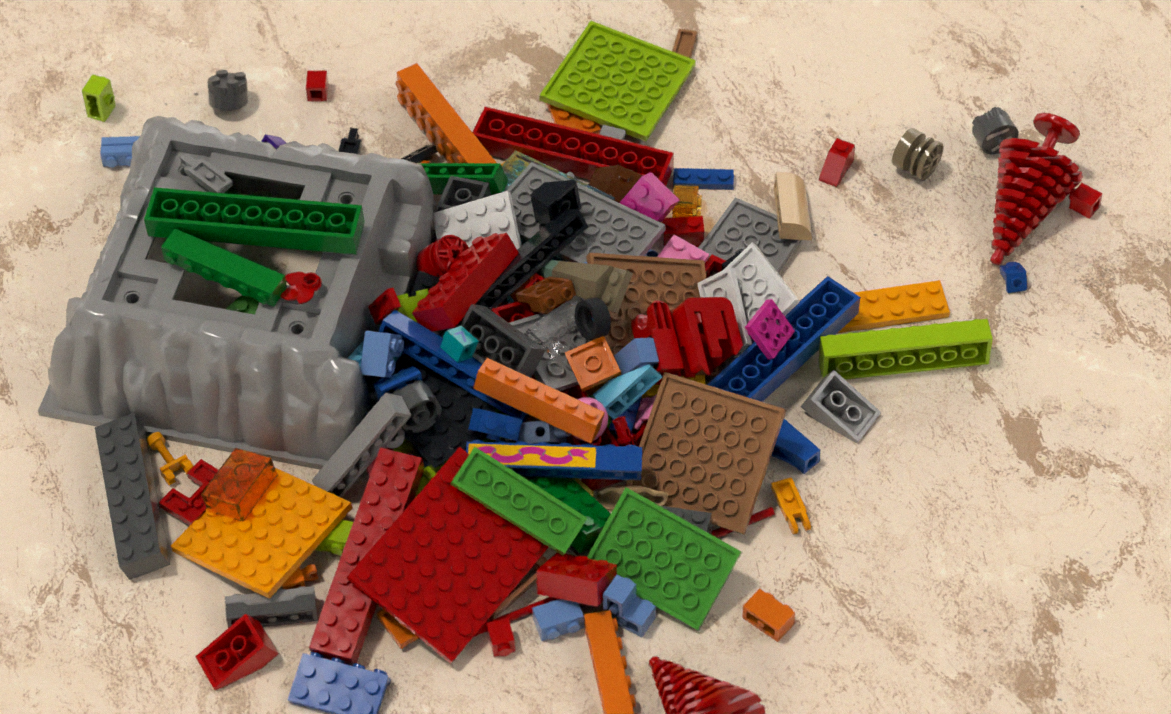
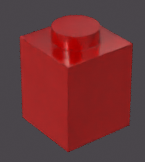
M307 71V101H327V71Z
M1081 183L1077 188H1073V191L1069 194V208L1090 219L1099 209L1103 193Z
M508 618L486 623L487 636L494 657L507 656L516 652L515 639Z

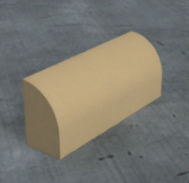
M776 172L773 189L779 239L812 241L806 188L803 179L793 173Z

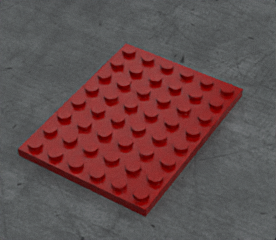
M461 447L456 450L347 576L350 582L450 664L549 548L544 543L451 485L452 480L469 456Z

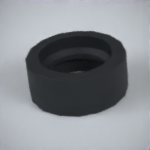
M600 298L581 300L575 308V323L582 337L586 340H594L602 336L605 337L610 331V313L608 307Z

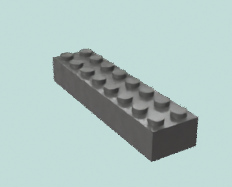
M132 413L95 427L119 568L130 580L170 565L144 425L136 414Z

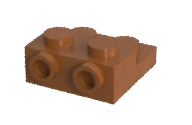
M550 276L516 293L518 302L527 303L532 311L540 312L541 314L553 311L557 305H564L576 296L570 279Z

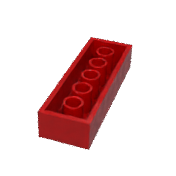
M494 233L484 238L480 236L471 242L472 245L461 253L460 259L450 266L451 269L439 278L440 281L437 285L430 288L429 294L417 303V307L413 310L412 314L420 325L432 332L456 327L466 315L470 305H475L519 254L507 233Z

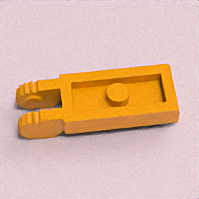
M792 477L772 482L771 490L785 520L788 521L792 534L798 533V525L795 519L799 517L806 531L811 530L807 510Z

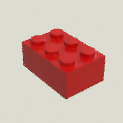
M557 552L537 569V594L598 607L603 602V593L617 575V564L609 563L606 560L588 559L586 556L568 555V553L562 556Z

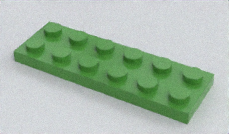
M474 447L451 482L452 486L562 556L565 555L587 520V517L476 447Z

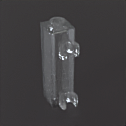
M577 295L574 296L571 300H568L528 327L525 335L545 348L548 356L555 359L559 356L558 352L563 349L562 344L557 340L577 327L575 323V308L582 299Z

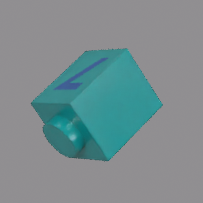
M459 326L449 329L444 333L440 348L458 363L473 357L479 341L464 327Z

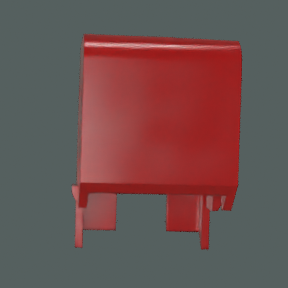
M690 297L670 312L676 337L679 341L680 354L683 358L684 369L682 375L685 378H695V374L700 370H703L709 376L718 365L733 354L737 355L743 346L733 305L725 297ZM681 372L677 373L676 376L682 377Z

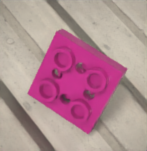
M772 299L766 300L745 326L748 335L751 336L750 338L756 342L768 360L775 358L795 332Z

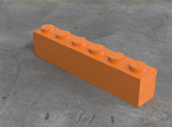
M489 358L484 361L478 370L474 385L475 390L589 443L593 442L600 431L605 412Z
M610 610L584 614V628L603 713L634 714L633 708H636L634 694L629 693L631 680L630 676L625 675L624 669H627L626 658L620 654V650H623L621 637H616V631H618L617 619L612 618Z

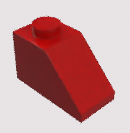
M839 138L835 140L828 151L819 181L838 187L854 161L855 144Z

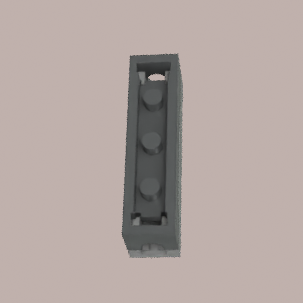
M314 586L278 589L270 599L256 592L225 596L228 628L244 614L259 621L262 627L318 621Z

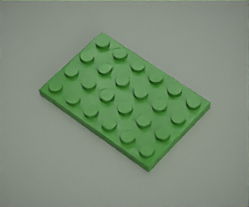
M626 487L587 557L592 560H606L609 563L617 564V575L629 578L636 584V596L650 601L659 609L696 630H700L742 552Z

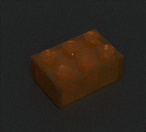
M235 448L201 493L208 512L244 522L278 474L270 457Z

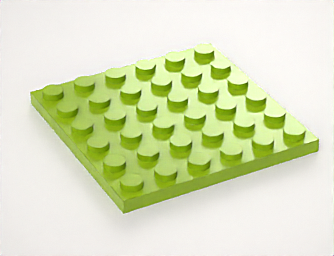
M590 21L540 93L539 100L601 125L625 130L627 135L646 142L694 69L696 60Z

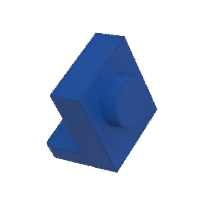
M1008 262L1006 265L1000 266V274L1006 280V291L1008 293L1027 290L1026 270L1020 263Z

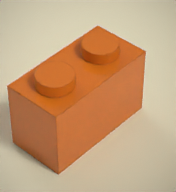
M759 588L743 605L742 618L778 642L794 625L795 612L790 606L783 605L772 594L764 592Z

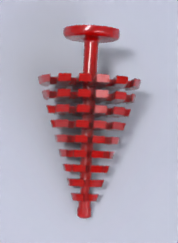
M1038 113L1033 120L1034 127L1040 134L1046 137L1042 146H1038L1039 142L1020 138H1010L1000 143L998 181L996 185L998 190L995 194L996 203L994 211L996 218L993 219L995 226L993 228L994 239L991 242V248L995 252L990 258L991 263L994 265H1001L1004 256H1009L1014 251V248L1023 242L1022 239H1025L1031 230H1035L1038 227V222H1042L1056 208L1057 203H1061L1065 196L1069 195L1073 188L1082 181L1083 175L1082 171H1078L1079 167L1075 163H1071L1072 160L1067 156L1057 155L1059 151L1054 149L1057 142L1064 144L1075 143L1080 136L1079 129L1067 119L1051 113Z
M654 656L649 660L648 664L652 669V677L656 682L655 685L659 691L658 694L665 714H766L765 706L759 703L762 700L751 690L721 681L690 668L685 669L680 664L669 660H661L658 656Z

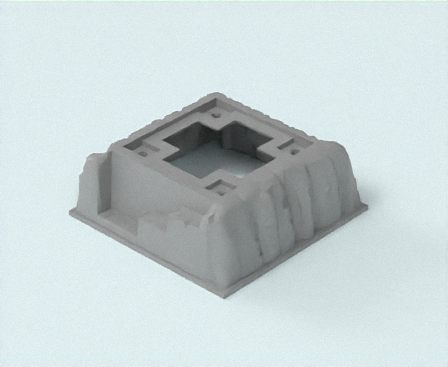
M156 116L147 119L143 125L141 136L133 142L130 172L120 196V211L117 213L113 229L107 238L103 250L100 252V257L96 262L93 273L90 275L86 292L83 293L81 298L74 297L68 300L66 327L56 337L50 368L48 369L50 384L38 409L39 416L97 427L135 413L144 425L145 433L148 437L154 432H161L165 440L322 469L374 407L371 403L366 382L371 375L361 374L359 363L355 360L347 359L364 340L365 331L379 332L381 324H375L368 306L386 289L394 287L396 295L408 293L410 296L413 282L418 274L417 256L422 249L437 241L433 213L438 212L434 201L429 178L423 166L408 160L386 158L374 153L358 155L338 152L324 143L318 146H304L297 141H292L279 146L276 150L271 144L258 141L249 134L242 135L238 132L224 135L217 127L205 125L197 120H190L184 124L175 117ZM187 153L195 160L203 158L233 181V187L239 193L251 195L258 190L264 189L275 198L296 199L301 197L300 200L362 205L365 224L356 255L323 252L315 272L321 278L322 286L314 293L310 301L299 304L297 299L288 301L280 298L274 307L259 303L254 315L174 300L186 270L178 265L147 260L156 237L148 236L144 217L154 187L210 192L184 172V168L180 165V157ZM365 471L360 475L361 478H365Z

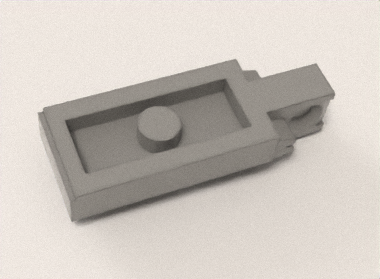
M187 153L180 157V165L184 168V172L208 191L225 193L233 186V181L203 158L195 160Z

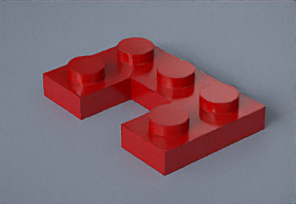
M202 459L187 473L188 479L200 485L199 489L188 498L172 488L159 502L160 508L189 526L198 520L206 512V509L220 497V494L227 490L234 482L233 478Z

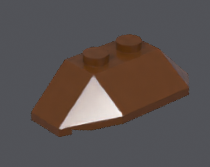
M620 165L600 167L595 169L588 186L594 192L620 203L644 175Z

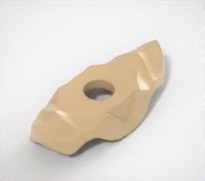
M624 485L611 486L596 491L597 501L608 511H613L626 487L660 506L665 505L669 494L643 486Z

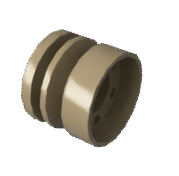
M910 128L897 143L892 156V164L903 171L910 169L911 175L917 176L920 180H926L934 172L942 157L943 143L935 141L932 137L926 139L924 133Z

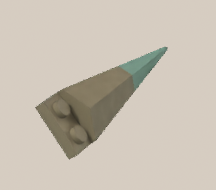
M550 260L536 272L544 278L550 276L570 279L577 296L584 300L600 298L604 301L608 310L614 313L619 312L633 275L629 271L609 265Z

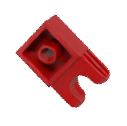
M654 301L647 307V315L640 314L633 318L631 327L634 339L654 338L659 362L653 368L663 378L664 372L676 375L683 370V358L680 354L679 341L676 337L669 306L663 301ZM662 378L654 385H660Z

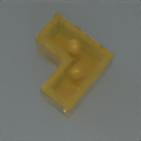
M674 185L673 194L680 201L672 209V218L701 216V210H698L702 207V194H699V186Z

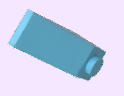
M648 364L607 381L593 395L596 400L604 405L607 414L615 419L662 378V375Z

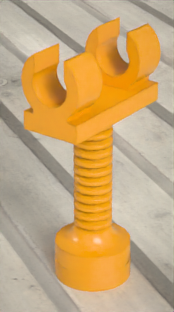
M154 432L147 438V444L152 450H158L167 464L160 467V472L165 482L171 485L176 482L174 472L183 468L187 474L193 467V464L186 454L174 459L164 445L166 440L161 432Z

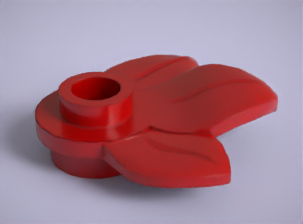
M293 272L287 274L285 278L290 286L281 294V298L288 301L297 299L299 304L306 303L321 288L322 280L313 272L306 274L303 272Z

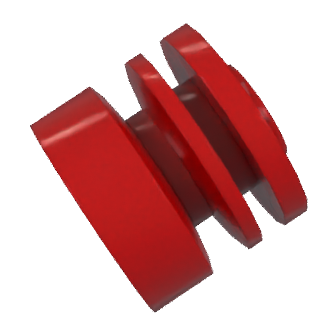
M443 236L419 252L416 263L418 272L422 271L441 277L451 269L450 266L460 259L461 253L469 248L468 245L458 236Z

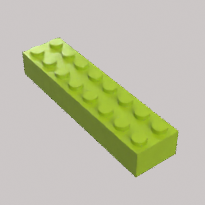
M988 319L820 336L818 363L822 379L835 370L845 380L989 364L993 338Z

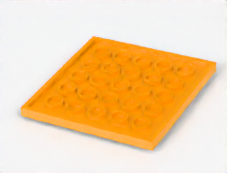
M254 458L234 478V482L229 488L223 491L220 497L206 509V512L198 520L194 521L170 547L174 553L270 599L352 510L353 506L350 501Z

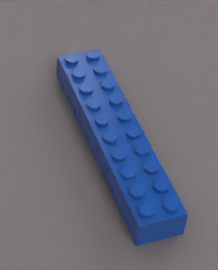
M827 276L785 316L795 332L774 359L768 360L756 342H754L707 385L763 402L819 350L820 336L836 335L859 313L861 297Z

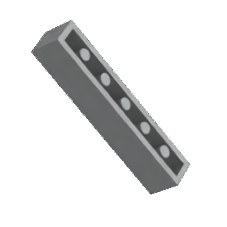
M385 393L312 479L315 486L342 498L377 457L380 447L384 448L412 416L402 396Z

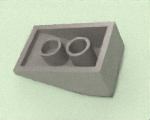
M835 370L820 381L800 406L817 422L855 443L859 442L881 413Z

